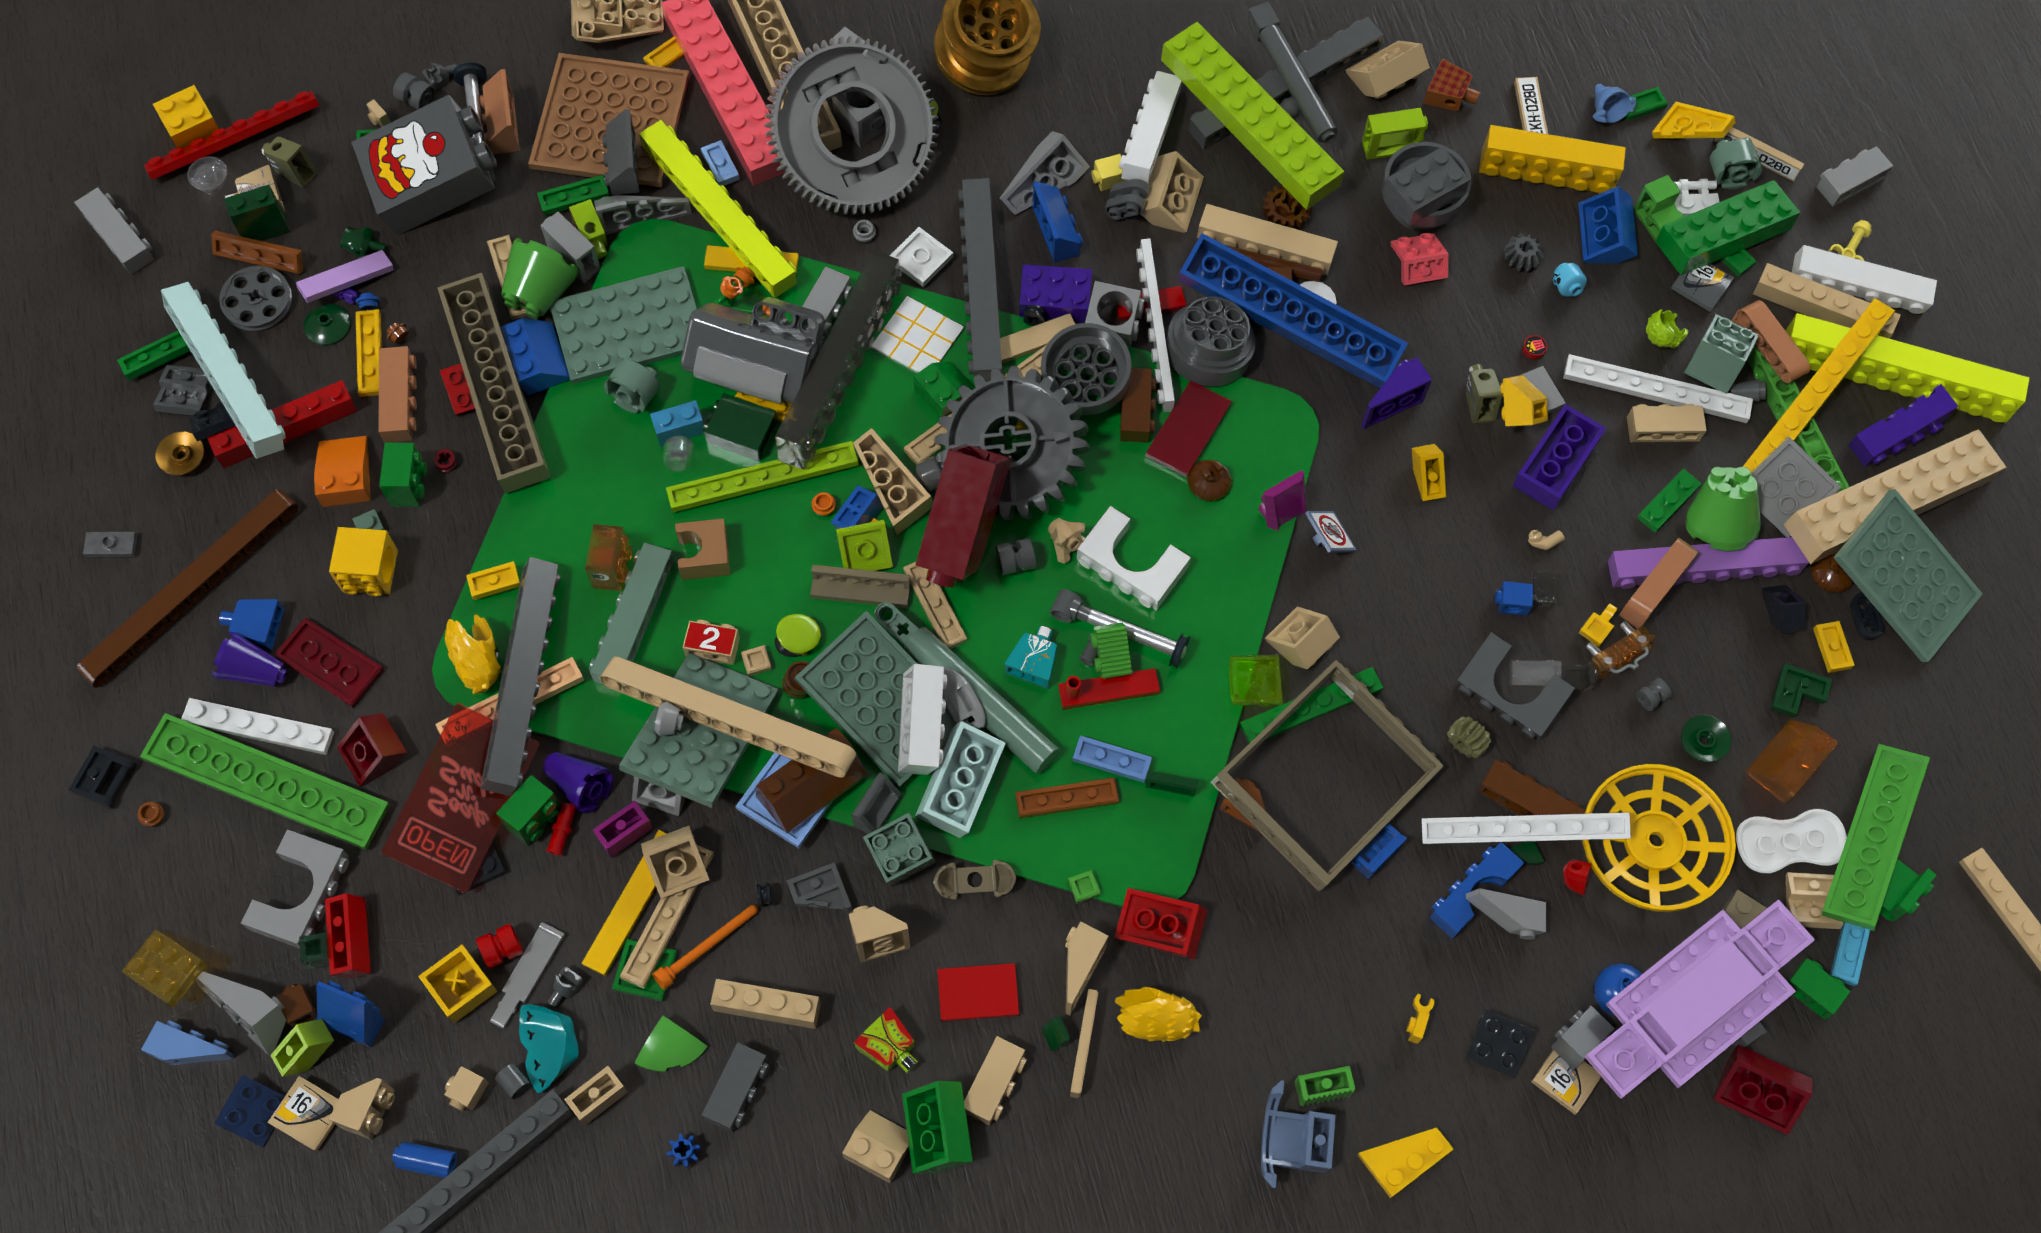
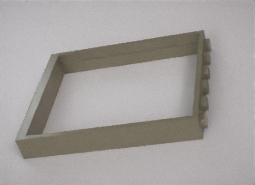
M1335 660L1220 771L1211 783L1320 891L1431 780L1443 765L1433 752H1429L1422 745L1421 740L1416 735L1411 734L1404 727L1403 722L1399 718L1393 716L1386 709L1381 700L1376 699L1368 692V688L1364 683L1357 681L1350 674L1348 668H1345ZM1330 678L1425 773L1326 873L1229 774Z

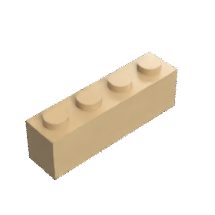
M716 979L710 1005L715 1012L816 1029L821 1002L818 996Z

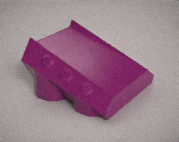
M1300 470L1266 490L1261 496L1263 503L1258 507V510L1266 520L1268 528L1279 531V526L1301 513H1306L1303 471Z

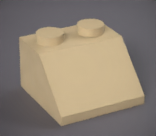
M1298 606L1265 637L1266 641L1291 664L1304 669L1313 666L1340 638L1328 616Z
M690 826L641 844L644 858L660 898L709 880Z
M870 1110L852 1134L842 1152L843 1157L891 1184L909 1151L907 1130Z

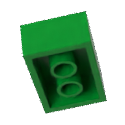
M936 1081L902 1094L913 1174H937L973 1162L961 1082Z

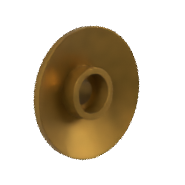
M176 432L168 435L159 443L155 457L158 466L165 473L180 476L194 471L201 464L205 450L202 441L197 442L192 433Z

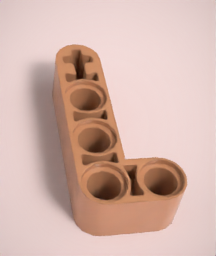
M1757 300L1736 312L1731 322L1748 328L1759 335L1755 345L1783 382L1790 383L1810 372L1808 360L1764 302Z
M1678 538L1637 589L1619 616L1639 630L1699 551L1681 538Z

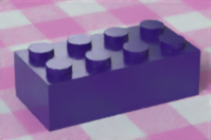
M1565 404L1518 473L1513 487L1554 511L1600 441L1606 427Z

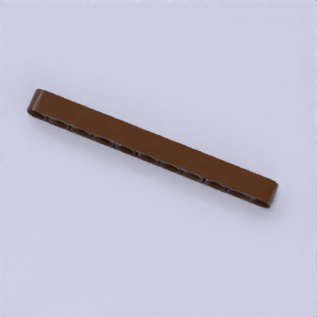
M280 489L269 494L85 656L77 665V672L95 688L107 683L297 513L298 505Z

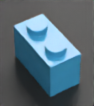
M696 400L650 414L660 447L705 434L703 433L704 424Z

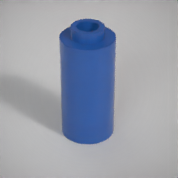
M402 1142L400 1146H396L392 1161L396 1163L397 1169L445 1178L455 1170L457 1153Z

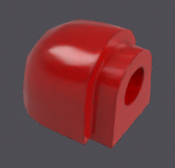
M1571 860L1563 867V881L1572 892L1583 896L1586 894L1592 863Z

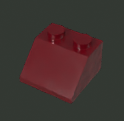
M384 713L359 717L337 746L338 751L360 787L365 786L395 768L407 753Z

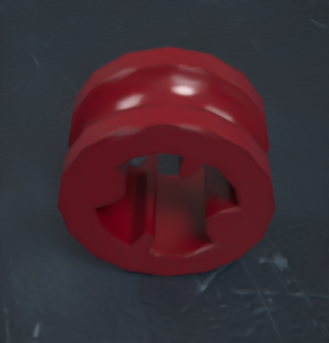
M442 449L434 455V463L440 472L450 473L456 469L457 460L451 450ZM447 458L449 463L445 465L444 462L442 463V459Z

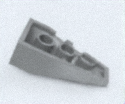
M1052 131L1036 147L1001 195L1000 200L1016 215L1032 206L1033 182L1038 181L1061 189L1075 183L1090 166L1063 134Z
M616 195L594 201L605 235L623 231L633 223L648 219L669 220L692 214L688 198Z
M194 969L191 973L199 987L220 1008H224L237 1025L241 1024L248 1032L250 1039L270 1056L276 1048L286 1022V1018L281 1011L284 1009L281 1002L274 996L270 999L262 991Z

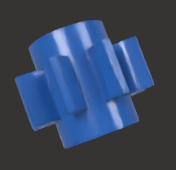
M679 1134V1140L676 1142L669 1141L672 1151L667 1152V1156L676 1157L673 1161L675 1167L681 1162L688 1169L689 1162L692 1160L699 1161L695 1153L701 1150L700 1145H692L695 1140L694 1136H690L687 1140L684 1139L682 1134ZM686 1145L690 1150L686 1151L685 1157H682L678 1152H681L682 1146Z

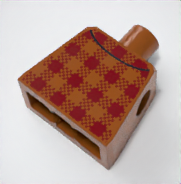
M1442 59L1427 89L1423 103L1458 111L1463 100L1476 105L1481 92L1469 88L1473 78L1470 73Z

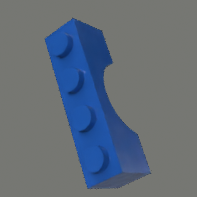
M1502 842L1496 848L1491 845L1482 854L1484 860L1479 865L1474 862L1465 872L1468 877L1463 882L1457 880L1448 890L1451 894L1445 900L1441 897L1431 907L1434 912L1430 919L1452 939L1474 916L1470 902L1466 900V894L1471 892V889L1484 883L1503 887L1524 864Z

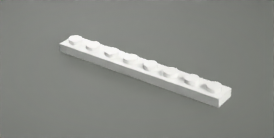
M1141 239L1140 248L1136 249L1137 262L1142 264V268L1139 269L1140 282L1145 284V288H1142V297L1144 302L1148 304V308H1145L1146 322H1150L1151 328H1148L1149 342H1153L1154 349H1151L1152 363L1157 365V369H1154V378H1156V383L1160 385V390H1157L1158 404L1163 405V412H1171L1174 408L1175 399L1150 239Z
M1568 355L1563 379L1674 406H1682L1684 404L1703 406L1704 413L1747 423L1750 419L1753 402L1751 398L1731 393L1726 394L1718 390L1575 355Z
M1629 813L1422 818L1423 844L1631 838Z

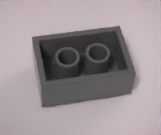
M1442 146L1387 177L1383 194L1407 224L1411 226L1464 196L1470 179Z

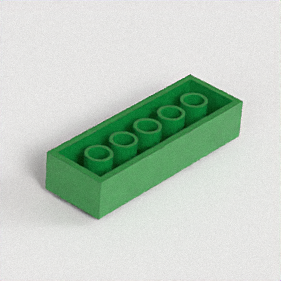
M1772 180L1663 225L1655 243L1679 274L1683 275L1791 230L1801 212L1775 180Z

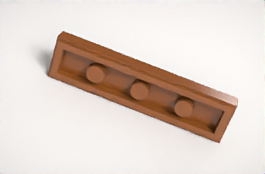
M214 231L211 234L213 255L300 274L303 271L302 250Z
M1115 778L1015 792L1019 819L1119 803Z

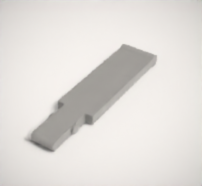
M544 922L540 924L502 989L505 996L499 1002L498 1008L490 1020L491 1023L505 1029L512 1015L516 1013L519 1003H526L561 941L564 939L565 933Z

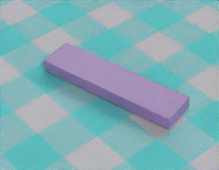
M383 250L298 281L296 285L305 301L309 303L393 271V265Z

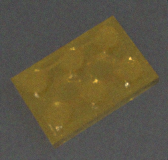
M155 929L121 972L174 1008L208 964Z

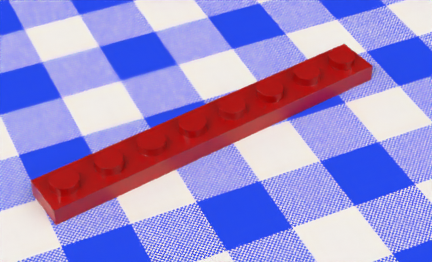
M312 91L298 93L294 99L280 101L267 111L260 110L249 119L235 121L231 127L217 129L206 138L194 139L190 145L183 148H174L163 157H154L144 166L151 180H154L320 105Z

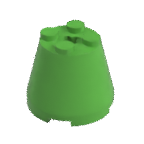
M516 238L510 249L501 296L505 299L504 305L508 308L527 310L526 316L538 320L540 316H544L551 306L574 282L579 270L574 264L569 266L562 258L563 255L532 240L527 244L521 243L522 240Z
M1714 467L1711 470L1710 475L1687 511L1685 526L1692 538H1699L1711 544L1710 548L1723 551L1744 549L1748 543L1758 538L1761 527L1758 484L1748 468Z

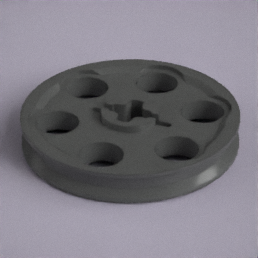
M251 266L237 271L227 279L221 289L219 302L222 312L232 325L246 331H261L278 324L287 315L292 304V292L284 276L275 269L266 266ZM261 276H270V280L268 282H259ZM240 280L247 281L245 287L236 288V284ZM276 290H285L284 295L281 297L273 296ZM236 299L239 301L236 307H227L230 300ZM268 309H276V313L272 317L264 315ZM245 314L253 315L252 320L249 322L241 321Z

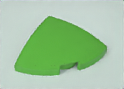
M662 1016L641 1049L635 1064L644 1069L657 1072H667V1068L679 1065L681 1068H684L696 1061L707 1050L708 1046L665 1016Z

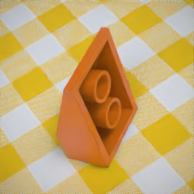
M367 436L319 441L314 482L315 496L322 507L371 501Z

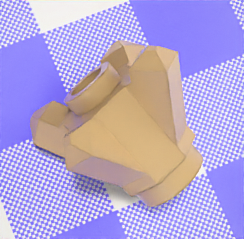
M1058 518L1049 525L1048 532L1054 542L1058 562L1067 563L1070 560L1069 553L1077 550L1086 539L1081 535V532L1085 530V523L1068 522Z

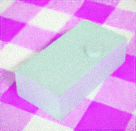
M962 721L952 728L944 746L942 764H939V767L934 770L915 817L959 838L968 834L1001 756L1005 742Z

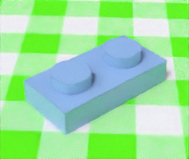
M721 140L700 148L719 186H725L740 180L739 174Z

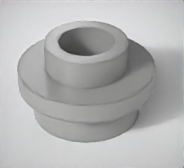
M868 220L858 221L853 228V235L860 242H869L875 237V226Z

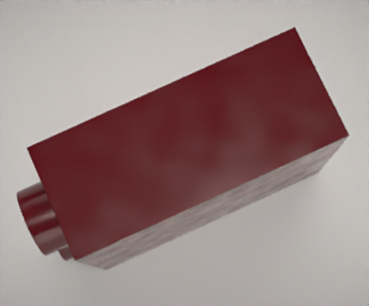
M967 444L948 450L915 564L916 566L928 569L927 581L940 586L954 588L956 582H963L965 578L980 569L1012 458Z

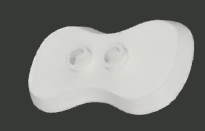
M1823 809L1808 810L1795 818L1787 820H1776L1760 816L1751 817L1739 825L1736 833V841L1741 858L1749 868L1760 873H1773L1796 862H1809L1825 866L1836 864L1840 860L1847 839L1844 826L1839 818L1832 812Z

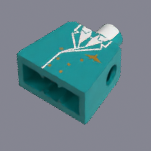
M1040 626L1036 636L1024 633L1006 660L1004 673L1048 689L1057 651V644L1050 642L1053 631L1047 627Z

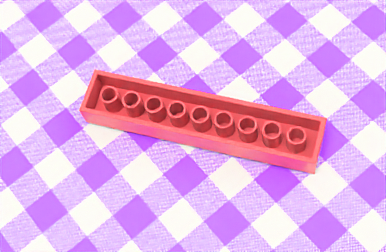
M667 0L662 2L664 19L671 33L675 36L680 49H682L688 65L752 185L755 186L786 173L784 169L777 171L781 164L780 162H772L777 156L776 154H769L774 147L773 145L769 146L766 144L772 140L771 137L765 136V133L770 131V128L764 127L765 123L770 122V119L764 118V115L769 113V111L765 108L764 101L709 0Z

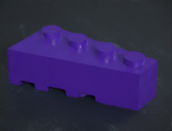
M1942 384L1933 389L1928 398L1923 394L1915 399V402L1905 410L1902 407L1891 414L1886 421L1882 419L1858 433L1850 442L1849 447L1864 467L1873 463L1878 465L1885 461L1888 455L1892 453L1897 455L1904 451L1907 445L1920 443L1926 438V435L1939 433L1944 429L1943 424L1957 409L1958 405Z

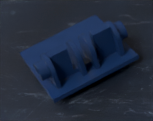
M241 1075L214 1124L263 1147L274 1128L268 1121L285 1096Z

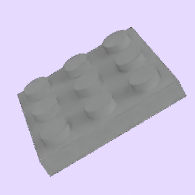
M1787 437L1751 472V475L1758 484L1760 513L1786 538L1791 535L1783 524L1796 511L1835 494L1841 488L1790 437Z

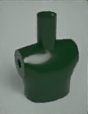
M347 226L340 242V248L362 258L369 249L375 251L383 250L385 252L386 244L373 241L374 231L368 227L352 228Z

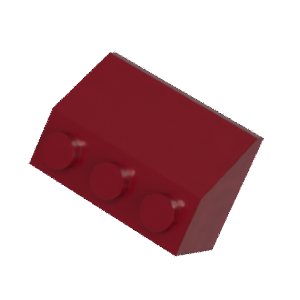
M1737 1044L1725 1065L1713 1100L1788 1135L1812 1096V1078Z

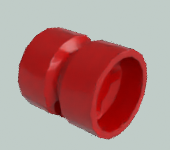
M510 923L497 928L496 935L488 933L476 938L478 948L489 969L500 965L505 956L512 959L523 954L519 939Z

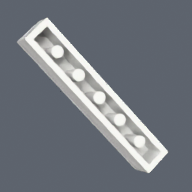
M1157 71L1155 78L1149 80L1147 88L1149 94H1144L1142 107L1144 108L1139 109L1136 118L1138 124H1133L1130 136L1132 140L1128 139L1125 153L1127 155H1122L1119 165V168L1123 169L1121 179H1141L1147 183L1149 182L1180 94L1182 81L1176 75Z
M1803 245L1795 254L1792 273L1843 293L1865 298L1869 302L1876 298L1889 307L1903 308L1914 314H1923L1934 302L1937 280Z

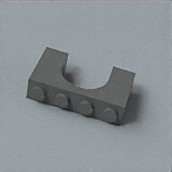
M1491 632L1458 678L1456 683L1460 686L1458 690L1468 697L1473 695L1480 700L1479 704L1489 711L1494 709L1501 714L1500 718L1510 725L1515 723L1521 727V732L1528 738L1534 739L1536 737L1540 739L1575 688L1554 674L1535 700L1526 704H1512L1505 701L1495 689L1494 673L1512 646Z

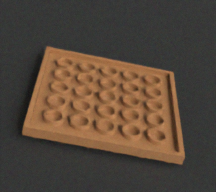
M559 53L530 155L529 168L591 178L599 175L604 176V173L608 172V167L604 165L603 153H607V148L603 146L602 134H606V124L624 110L630 109L636 134L639 184L662 187L665 173L642 148L639 133L659 120H662L666 126L670 125L676 133L690 77L689 71Z

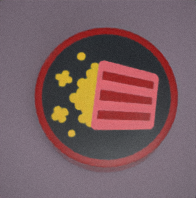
M1529 336L1523 344V353L1530 359H1540L1547 350V343L1540 336Z

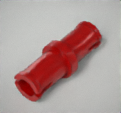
M561 803L560 812L556 824L552 825L553 833L546 852L557 856H562L567 836L571 835L572 832L570 827L577 810L572 804Z

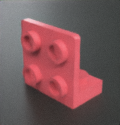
M1423 233L1420 236L1400 237L1398 240L1391 241V247L1401 260V282L1403 285L1448 278V252L1435 234Z

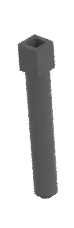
M1269 1L1249 8L1246 22L1257 42L1261 41L1316 139L1320 143L1331 142L1335 139L1338 129L1280 30V21Z

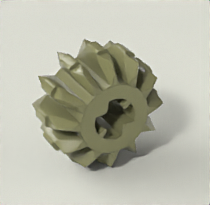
M1461 716L1452 724L1447 732L1448 741L1454 745L1453 748L1457 749L1460 754H1465L1468 758H1478L1487 750L1491 743L1490 734L1485 731V726H1481L1478 721H1473L1471 717Z

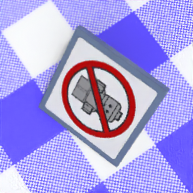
M1307 511L1305 513L1317 533L1312 538L1317 546L1322 544L1328 553L1356 551L1355 546L1334 511Z

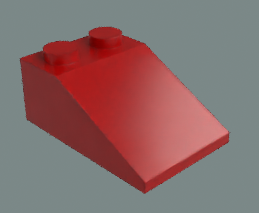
M1127 888L1114 938L1195 960L1208 910L1198 904Z

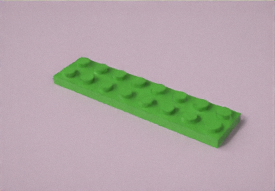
M1882 744L1878 745L1822 910V916L1875 931L1930 757Z

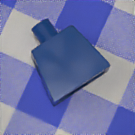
M277 599L239 600L234 612H221L219 623L220 625L230 626L229 632L241 635L259 648L272 651L284 608Z

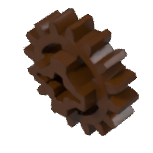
M1283 185L1281 189L1274 186L1273 191H1268L1263 201V214H1267L1266 221L1273 220V223L1293 228L1294 225L1301 228L1302 222H1308L1312 211L1311 207L1306 210Z

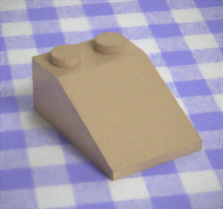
M1081 921L1077 928H1071L1065 945L1068 948L1066 1014L1069 1016L1106 950L1108 935Z

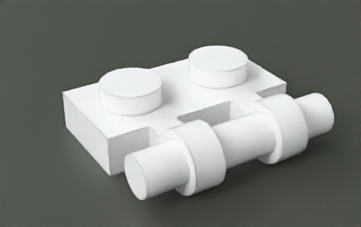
M1680 179L1679 182H1675L1680 194L1674 205L1684 217L1719 203L1718 193L1709 194L1708 191L1717 188L1716 181H1708V179H1699V181ZM1688 190H1698L1699 194H1689Z

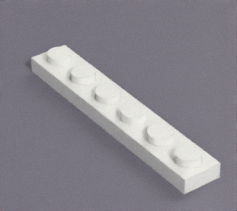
M189 698L181 718L204 729L323 755L327 754L334 735V731L330 728Z

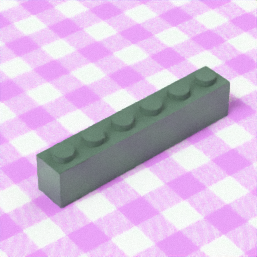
M644 543L642 549L636 552L634 557L635 565L633 570L629 571L626 576L624 592H620L618 595L615 614L610 615L607 623V633L600 638L598 644L599 652L597 657L592 658L589 665V672L594 682L603 684L600 681V676L613 657H620L631 662L634 661L674 563L671 550Z

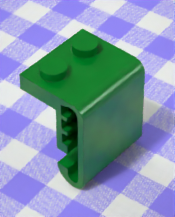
M1897 860L1880 915L1891 922H1895L1906 913L1911 915L1920 905L1917 901L1921 895L1925 897L1934 887V884L1931 882L1936 877V874L1928 868L1918 875L1900 860Z

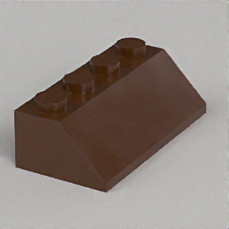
M837 728L825 735L853 748ZM857 754L844 777H836L791 760L756 785V798L785 833L788 834L865 778L867 773Z

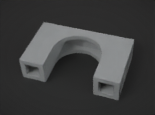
M287 829L276 853L285 861L311 870L314 881L311 894L302 904L292 909H278L252 899L241 924L250 931L305 950L307 944H310L315 936L314 929L318 921L322 920L326 913L325 899L334 896L338 888L337 881L341 873H345L348 868L349 856L341 848Z

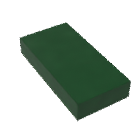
M1148 770L1145 787L1195 796L1198 780Z

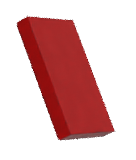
M1015 963L938 969L941 1022L1019 1016Z

